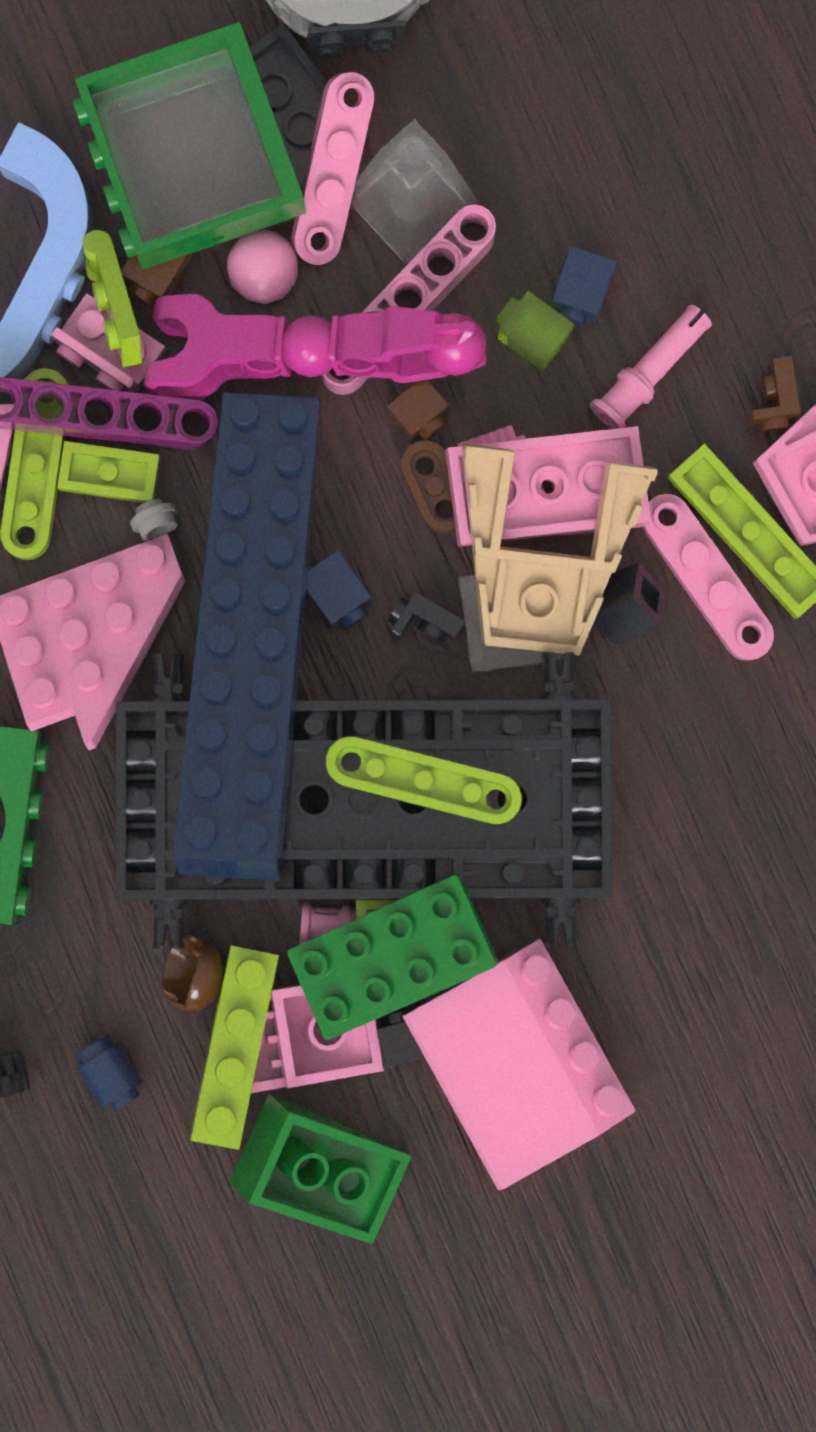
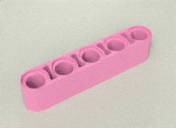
M479 205L465 206L458 211L362 313L385 312L386 308L397 306L395 299L404 291H413L421 298L422 302L415 309L433 311L492 248L496 223L491 212ZM478 223L484 227L487 234L479 241H469L461 234V229L466 224ZM436 257H446L451 260L454 269L447 275L439 276L429 270L428 264ZM329 372L322 375L323 383L333 393L340 395L353 393L369 378L351 376L348 379L340 380L334 378Z

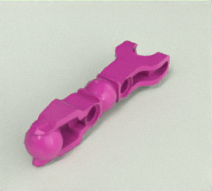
M199 294L166 295L157 298L155 301L152 317L160 330L165 334L188 339L184 349L175 357L152 361L147 366L144 387L152 395L201 401L213 394L222 383L228 380L265 379L281 375L290 377L291 369L299 375L312 378L325 375L333 368L337 376L391 378L399 383L441 378L448 375L458 376L470 373L472 370L486 364L485 332L479 323L469 315L456 312L443 315L436 311L390 306L386 308L385 312L355 313L343 317L333 315L332 323L323 317L308 315L299 317L289 324L286 316H279L277 318L270 315H223L215 310L211 302Z

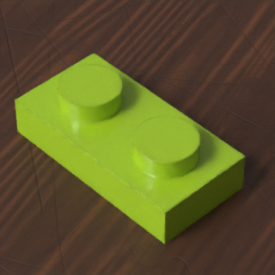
M64 441L57 489L63 492L145 503L155 499L161 457L159 454Z

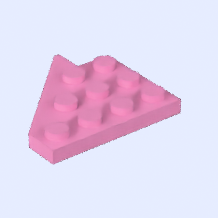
M168 534L0 595V642L26 725L31 732L75 716L84 744L88 750L97 747L116 711V702H121L186 582Z

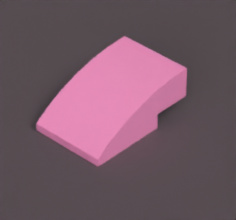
M300 984L272 988L251 1093L283 1087L292 1088L384 1071L375 1020L326 1040L323 1038Z

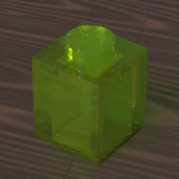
M529 291L525 293L520 302L512 298L496 320L502 325L499 329L498 340L543 372L571 336L575 325Z

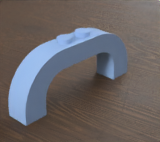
M18 122L0 156V171L5 178L29 189L45 202L48 212V226L43 242L0 322V377L20 379L30 369L45 342L48 344L53 343L54 339L51 334L56 327L61 329L63 319L59 315L67 300L73 302L80 293L85 279L81 275L86 259L83 250V238L88 232L93 231L94 226L90 199L73 163L49 138Z

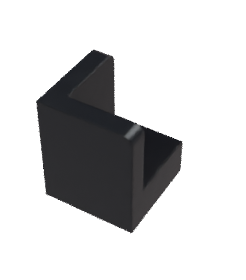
M639 562L612 573L602 595L604 598L593 624L611 642L616 644L657 629L662 625L667 590Z

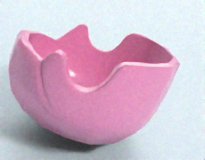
M258 230L241 236L229 251L227 258V273L231 286L246 301L268 304L283 299L295 285L298 277L297 255L291 243L275 231Z

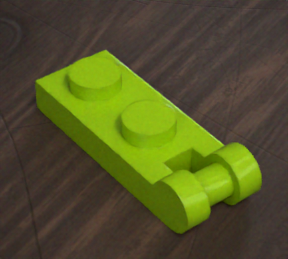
M90 231L83 238V250L86 256L85 270L88 278L95 281L92 283L98 312L107 310L109 321H104L103 326L109 350L118 349L123 367L142 364L140 334L112 239L105 231Z

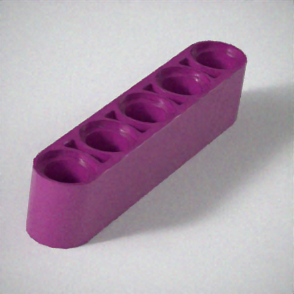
M0 377V392L8 394L14 403V407L10 412L0 414V429L196 450L206 445L215 434L218 426L217 415L214 409L206 402L199 400ZM47 397L55 399L62 407V415L55 420L42 418L36 411L35 404L38 400ZM92 403L104 405L110 412V421L105 425L99 426L90 423L85 416L84 409L86 406ZM139 409L151 410L158 418V427L152 431L141 430L133 420L134 412ZM187 414L199 416L205 423V434L198 437L188 435L182 427V417Z

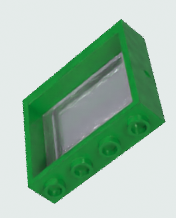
M240 22L75 78L80 96L72 98L73 105L81 127L91 124L96 138L87 142L97 170L105 167L107 169L111 183L102 186L112 214L120 211L123 214L127 227L119 229L118 232L127 257L137 255L142 270L306 214L302 191Z

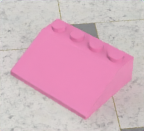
M541 939L509 952L498 959L496 967L452 986L402 1016L498 1191L596 1138L636 1112Z

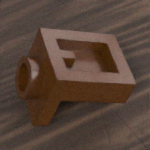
M792 356L772 359L767 367L768 373L762 374L761 381L765 402H773V407L752 410L747 417L748 427L760 426L761 433L778 432L789 429V422L795 421L800 415L801 410Z

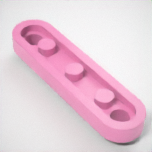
M342 72L334 75L327 82L322 96L301 189L306 214L295 217L291 234V245L296 255L303 261L313 265H322L333 260L340 250L374 104V91L370 82L358 73ZM349 88L355 89L358 94L356 104L351 107L347 106L343 99L345 91ZM322 232L325 236V244L322 248L315 250L311 246V238L315 233Z
M661 494L649 501L651 522L642 527L643 531L726 649L735 658L744 661L755 660L766 654L774 640V631L771 623L687 504L681 498L672 494ZM662 510L672 511L675 515V523L671 526L661 524L658 519L659 512ZM745 627H753L757 631L758 640L755 644H748L743 640L742 630Z

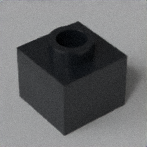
M412 1008L385 1015L386 1024L377 1026V1033L387 1068L424 1057L402 1017L412 1011Z

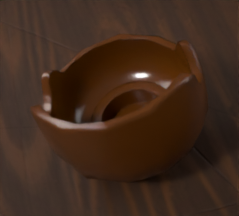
M185 933L183 934L185 948L173 949L172 946L169 952L161 986L162 992L176 1001H170L172 1007L192 1013L202 1011L218 996L222 985L225 962L219 948L215 944Z

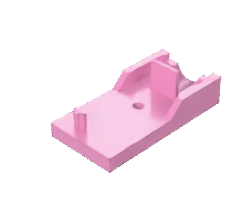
M638 426L476 444L511 449L515 452L501 542L554 535L594 533L606 461L644 466ZM462 446L449 447L445 450L457 543L458 547L470 546L472 542ZM543 481H550L553 484L554 489L552 493L547 494L542 491L541 484ZM647 492L641 505L643 508L636 525L631 527V529L644 527L651 522Z

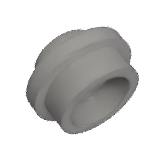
M154 499L137 507L135 510L136 515L130 521L132 530L139 533L142 540L149 541L169 534L177 527V522L174 518L177 515V510L173 503H163L161 499Z

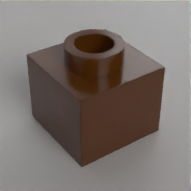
M422 380L414 383L387 406V415L407 439L413 443L420 436L424 440H429L447 424L443 417L448 414L449 404L428 380Z

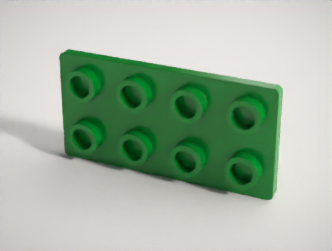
M460 875L446 878L295 946L287 952L319 1029L326 1040L486 972L498 965V959Z

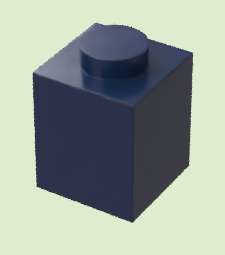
M571 246L550 311L558 313L557 318L560 321L572 326L584 327L585 323L595 325L616 261Z
M338 550L312 567L308 572L307 593L332 629L341 623L345 629H348L369 614L365 606L372 602V598Z

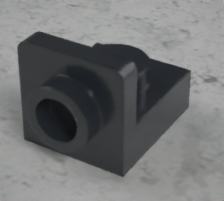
M416 591L410 601L401 597L387 620L394 625L390 634L397 640L401 639L413 617L421 620L417 628L441 643L446 636L455 641L465 625L464 620Z

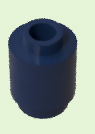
M109 1035L75 1055L81 1065L77 1070L101 1108L110 1103L116 1111L140 1096L135 1087L143 1082L121 1045L119 1043L114 1045Z

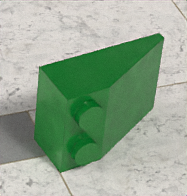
M268 1094L229 1183L250 1204L373 1244L412 1155L313 1109Z

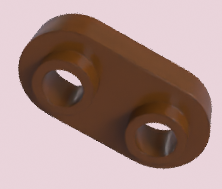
M423 440L415 442L405 450L402 456L401 471L425 525L430 530L439 534L453 533L456 531L454 514L444 519L440 518L435 512L436 506L442 502L452 505L445 450L439 444L432 441ZM422 459H427L433 463L434 470L428 475H421L416 470V464Z

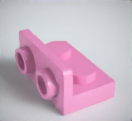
M86 293L63 328L60 330L56 327L52 332V338L59 345L56 353L77 368L86 363L99 372L95 379L108 390L122 391L124 389L127 392L138 393L144 384L147 366L152 361L161 360L167 351L166 347L138 328L142 364L123 367L118 349L109 350L103 322L109 321L107 310L98 312L95 299Z

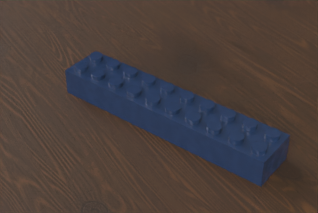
M223 392L173 859L179 874L280 881L322 433L320 398Z

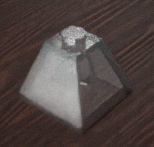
M414 119L378 151L357 178L350 205L397 256L408 265L458 211L465 206L478 205V201L447 153Z

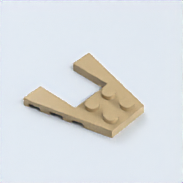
M463 443L462 454L481 641L487 646L560 654L574 652L575 655H580L603 602V592L612 572L615 573L622 557L620 554L631 527L636 525L643 508L641 505L651 481H655L658 470L650 466L606 461L590 557L501 547L515 452L511 449Z

